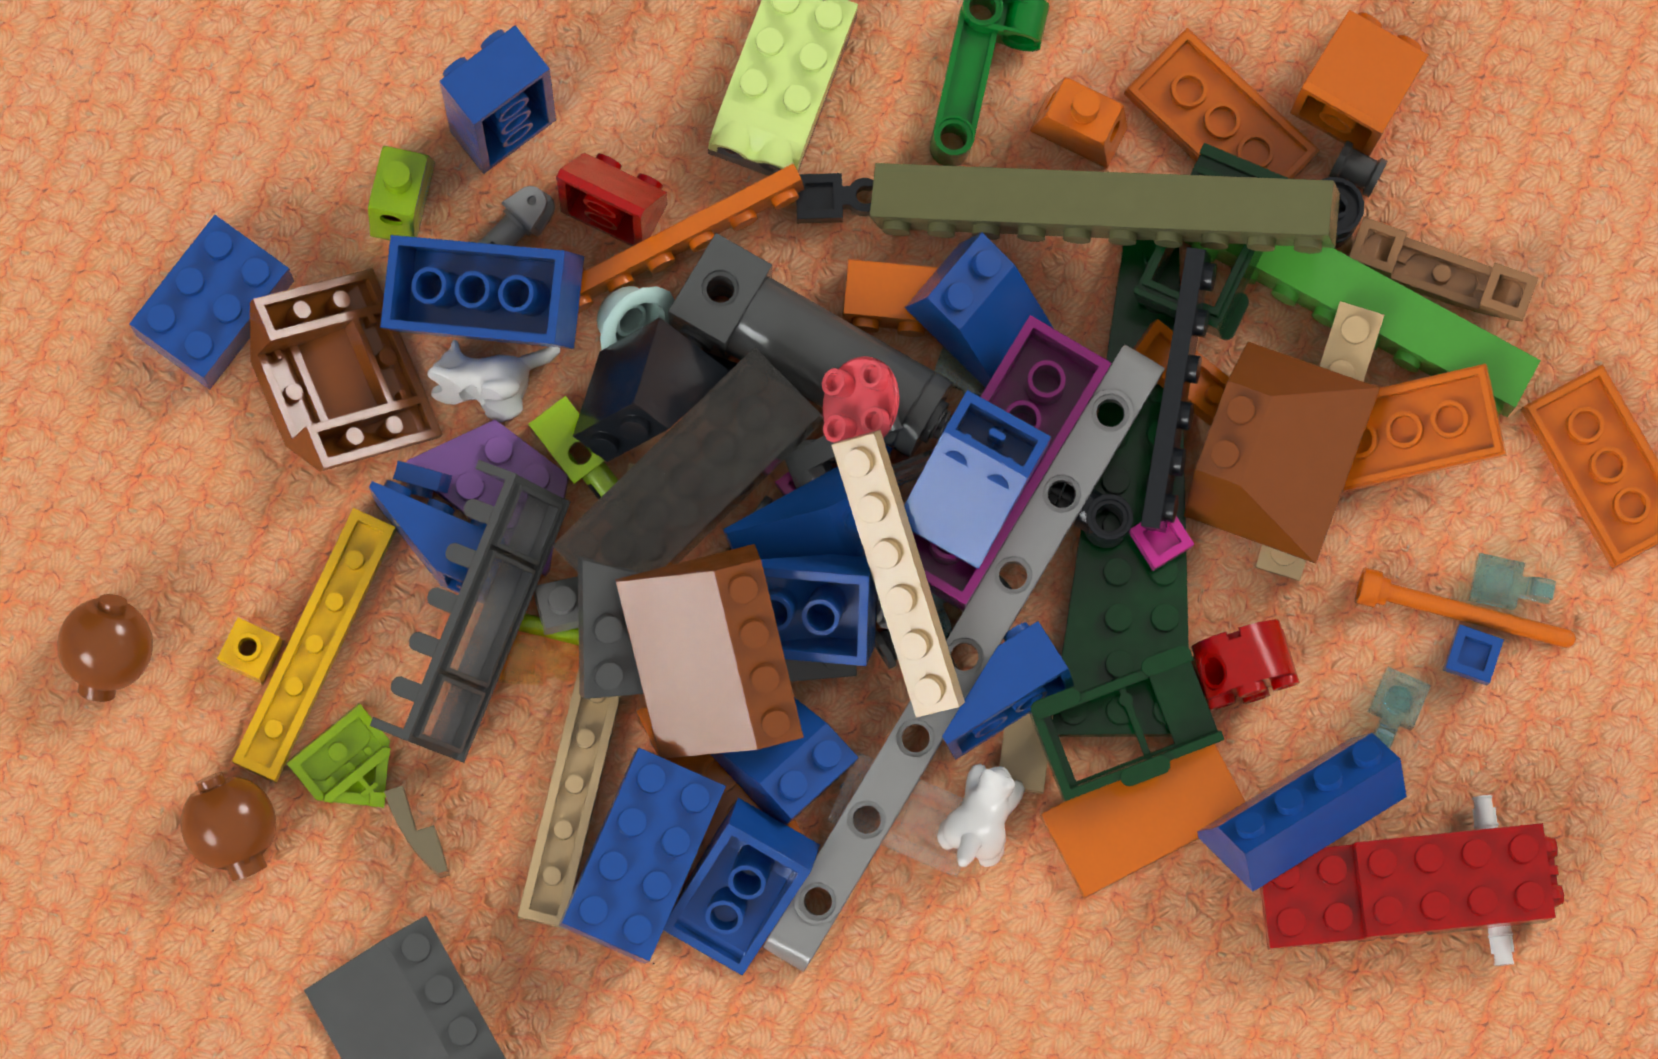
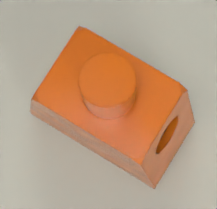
M1064 77L1050 89L1030 128V132L1108 169L1128 126L1124 106L1121 103L1070 78Z

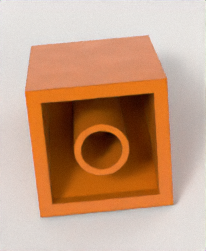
M1349 10L1304 82L1290 113L1343 144L1347 140L1352 142L1354 149L1370 156L1425 63L1428 54L1421 51L1422 47L1412 38L1405 35L1395 36L1384 30L1381 22L1375 17L1364 12L1356 14Z

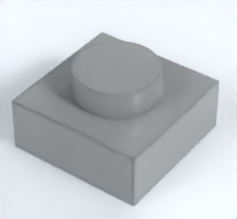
M578 576L537 585L533 594L544 635L579 628Z

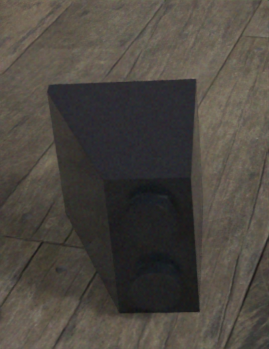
M658 318L599 352L573 437L588 447L594 454L609 462L671 428L726 378L728 370L662 318Z

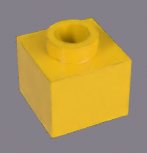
M237 617L217 660L222 666L263 684L283 645V641L279 636ZM247 640H252L257 644L256 651L250 656L240 653L241 644Z

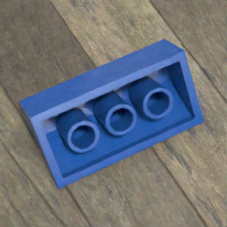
M1373 733L1350 738L1197 831L1198 837L1254 892L1406 798L1401 759Z

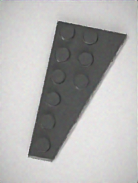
M578 556L579 694L584 699L644 694L615 579L638 573L632 569L620 566L614 567L595 562L593 559ZM785 659L790 682L857 676V665Z

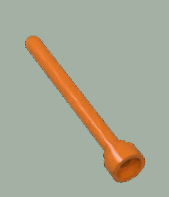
M1364 567L1358 581L1355 594V603L1374 608L1376 604L1384 606L1386 602L1564 648L1573 646L1576 641L1574 632L1569 629L1391 584V579L1383 577L1382 571Z

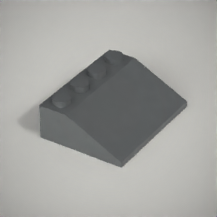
M427 916L383 939L304 990L341 1059H506Z

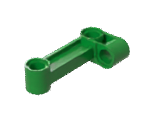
M963 0L958 14L930 140V153L937 163L943 166H957L967 159L975 140L995 43L1004 44L1020 51L1034 52L1040 50L1050 7L1047 1ZM974 5H983L990 10L992 17L987 20L976 19L971 14L969 8ZM946 133H954L962 139L964 146L957 150L949 149L943 145L940 137Z

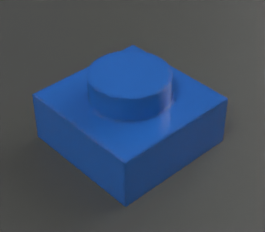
M398 461L393 479L406 482V487L412 491L411 494L430 499L432 498L433 491L448 493L452 475Z
M1459 624L1456 628L1443 671L1487 686L1491 681L1504 639Z

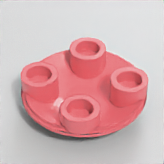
M862 356L847 361L839 369L832 368L825 373L822 379V389L825 393L822 413L824 420L823 433L826 439L836 443L877 430H881L884 438L892 428L899 408L898 383L891 369L879 359Z

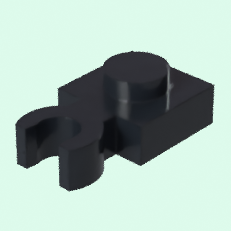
M842 173L799 174L805 189L798 192L799 198L796 200L797 224L843 222V209H850L859 216H870L871 203L863 204L858 201L856 196L861 191H872V179L860 178L855 180L850 186H842Z

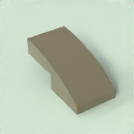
M403 786L384 791L399 828L419 858L440 878L450 876L435 826L420 830L416 829Z

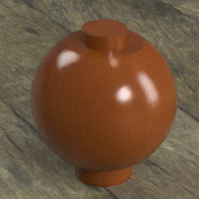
M104 594L99 598L80 604L69 613L60 628L57 649L64 670L75 682L79 683L78 693L88 700L107 702L115 698L116 690L131 685L145 672L152 656L153 638L146 619L135 607L128 604L125 598L114 594Z
M222 772L215 773L196 782L198 790L188 797L182 810L180 823L182 837L190 853L198 861L210 868L228 870L232 881L246 878L266 868L267 864L263 853L271 845L276 830L275 810L267 794L252 781L237 776L225 778Z

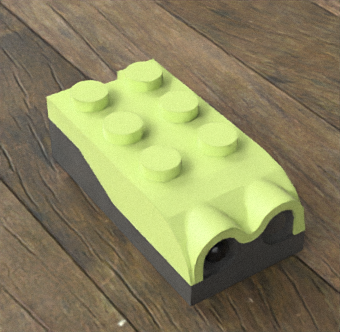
M849 0L761 1L720 107L709 141L708 154L768 176L791 164H794L799 173L855 26L858 11L857 3Z

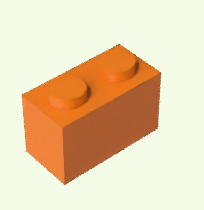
M848 259L843 319L866 333H876L879 331V327L897 329V333L902 336H925V331H929L905 309V306L938 268Z

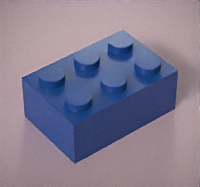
M214 215L129 325L136 337L210 390L250 339L251 300L286 291L292 285L294 279L286 265L221 218Z

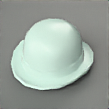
M627 286L611 292L600 305L597 314V327L601 333V351L658 318H662L669 324L668 311L675 301L671 292L658 286L642 288Z

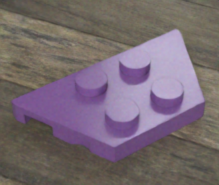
M496 419L415 456L406 462L452 475L448 493L434 492L463 514L464 505L470 499H476L495 506L504 484L475 469L478 460L514 472L564 499L569 477L564 471ZM521 492L503 536L504 545L508 542L527 494ZM554 544L542 571L545 577L550 572Z

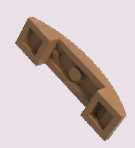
M1366 217L1363 218L1349 257L1404 287L1427 297L1474 312L1523 322L1538 277L1498 263H1494V266L1491 267L1410 239L1406 237L1407 232Z

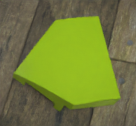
M360 703L289 759L286 764L316 800L384 808L386 797L384 791L386 789L388 761L391 750L389 747L390 740L383 731L370 726L372 718Z

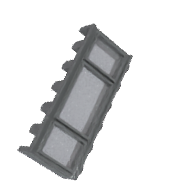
M478 460L475 469L504 484L495 506L476 499H470L464 505V514L467 517L484 523L487 526L477 550L457 543L450 544L446 549L445 555L449 561L469 570L458 595L438 587L431 589L428 593L427 600L430 605L451 613L440 640L421 632H415L409 639L411 649L432 657L422 684L402 676L396 677L391 683V691L395 695L414 702L404 728L373 717L370 724L371 727L465 763L571 501L530 482L514 472Z

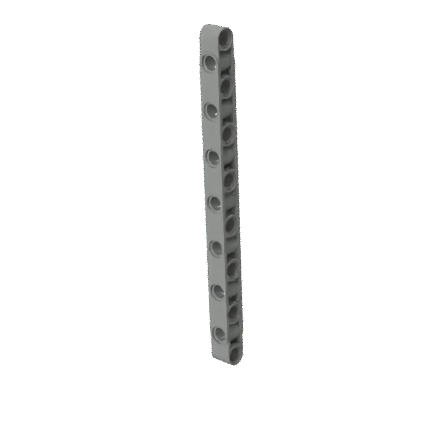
M1124 344L946 640L950 655L961 644L971 645L978 652L977 664L972 669L962 671L954 667L964 700L994 651L1002 643L1005 634L1011 628L1165 370V367ZM1112 402L1121 407L1124 418L1120 424L1114 427H1107L1099 422L1096 412L1104 403ZM1057 483H1066L1075 492L1074 502L1066 508H1058L1049 501V489ZM1016 563L1025 569L1027 579L1022 587L1009 589L1001 583L999 574L1004 566ZM910 700L815 858L810 874L763 946L764 949L800 971H805L944 740L942 735L960 707L916 717ZM912 725H921L929 733L930 741L928 746L920 752H911L903 744L902 737L904 731ZM863 806L874 807L881 817L879 828L870 834L860 832L854 824L855 813ZM816 887L828 891L832 898L830 909L823 915L812 913L806 906L805 898L807 893Z

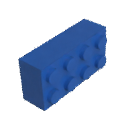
M516 25L506 32L500 29L492 33L482 42L480 46L481 51L468 60L462 57L454 61L444 70V78L439 81L450 132L483 174L556 121L550 68Z
M391 235L380 328L402 333L574 349L584 256L565 250Z
M638 748L633 754L558 926L644 964L650 962L726 786Z

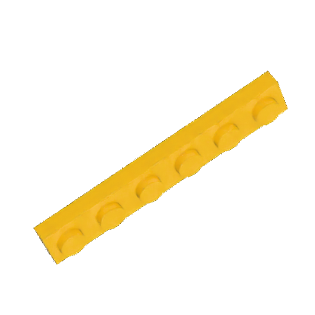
M355 508L352 509L232 760L233 764L277 783L397 531L395 526Z

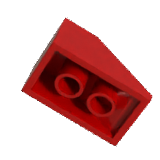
M583 153L560 168L556 180L562 213L630 246H634L651 237L667 206V192L662 190L663 185L659 181L642 173H639L636 178L620 170L622 165L619 162L600 153L596 157Z

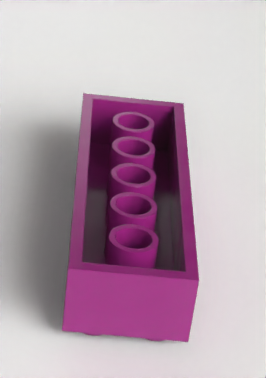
M1031 315L980 397L1051 436L1046 452L979 569L913 533L931 593L963 612L1112 364Z

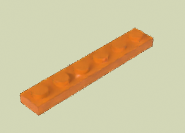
M794 164L583 271L578 314L590 308L594 304L592 299L604 292L609 291L611 293L619 288L632 286L635 283L633 278L647 270H650L651 273H657L670 267L676 262L674 256L690 248L692 252H698L707 248L715 233L719 234L731 227L734 231L744 229L758 220L756 214L773 206L775 210H779L794 203L799 198L798 192L805 189Z

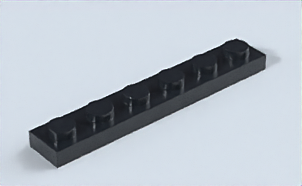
M1187 247L1141 522V526L1150 531L1166 533L1167 522L1174 523L1178 511L1179 497L1172 494L1175 476L1182 477L1185 468L1186 449L1180 448L1183 430H1190L1193 420L1194 403L1188 402L1190 383L1197 384L1201 372L1202 358L1195 355L1198 337L1205 338L1208 329L1209 310L1203 309L1206 291H1213L1217 274V264L1211 263V255L1204 249Z

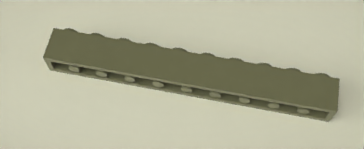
M875 163L870 217L880 229H883L884 233L894 236L910 235V230L927 231L928 235L939 238H952L955 236V232H970L972 236L983 232L990 240L999 239L1000 234H1017V238L1030 242L1044 241L1045 236H1063L1064 241L1076 244L1090 243L1091 238H1109L1108 241L1110 243L1122 246L1135 245L1136 240H1154L1156 245L1168 248L1181 247L1183 242H1201L1200 245L1202 247L1215 250L1227 249L1230 243L1247 244L1248 249L1261 252L1274 251L1275 245L1294 246L1293 249L1297 252L1315 254L1322 252V247L1335 248L1340 192L1333 180Z

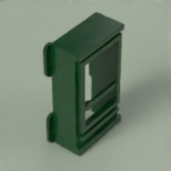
M1206 143L1203 144L1199 152L1200 156L1190 174L1289 179ZM1247 244L1243 245L1215 306L1213 307L1206 303L1203 305V309L1209 310L1207 333L1217 336L1222 340H1230L1234 337L1249 306V299L1244 294V291L1263 252L1248 249ZM1156 245L1138 285L1133 290V294L1138 303L1175 318L1180 292L1158 283L1175 248Z
M1179 645L1143 660L1141 669L1079 692L1075 688H1067L1033 702L1029 714L1064 801L1119 780L1126 786H1134L1168 772L1171 760L1224 740L1222 732L1216 728L1191 663L1194 659L1187 646ZM1148 678L1174 744L1151 753L1132 706L1133 696L1127 693L1125 688ZM1119 690V702L1126 708L1143 756L1076 781L1051 716Z

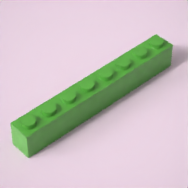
M1185 242L1191 245V248L1206 250L1211 255V262H1214L1216 259L1232 269L1244 245L1229 243L1227 249L1215 250L1202 247L1200 245L1201 242ZM1275 245L1274 251L1262 253L1249 280V284H1255L1256 281L1272 289V296L1280 302L1289 306H1295L1297 303L1313 312L1312 317L1316 321L1332 328L1340 301L1384 314L1374 350L1380 348L1393 355V361L1408 371L1417 372L1419 369L1430 376L1486 364L1498 416L1502 414L1508 417L1516 408L1541 361L1334 248L1322 247V252L1308 254L1295 251L1293 249L1294 246Z

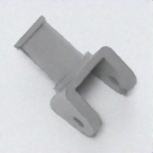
M523 187L502 202V205L506 208L503 211L506 215L477 243L514 246L525 234L528 236L533 234L538 237L554 214V200L550 195L537 187Z

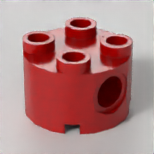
M1267 620L1238 627L1239 631L1227 634L1225 631L1192 645L1193 658L1210 711L1235 704V697L1242 698L1243 704L1269 697L1268 687L1272 686L1273 691H1278L1300 683L1286 636L1279 620Z

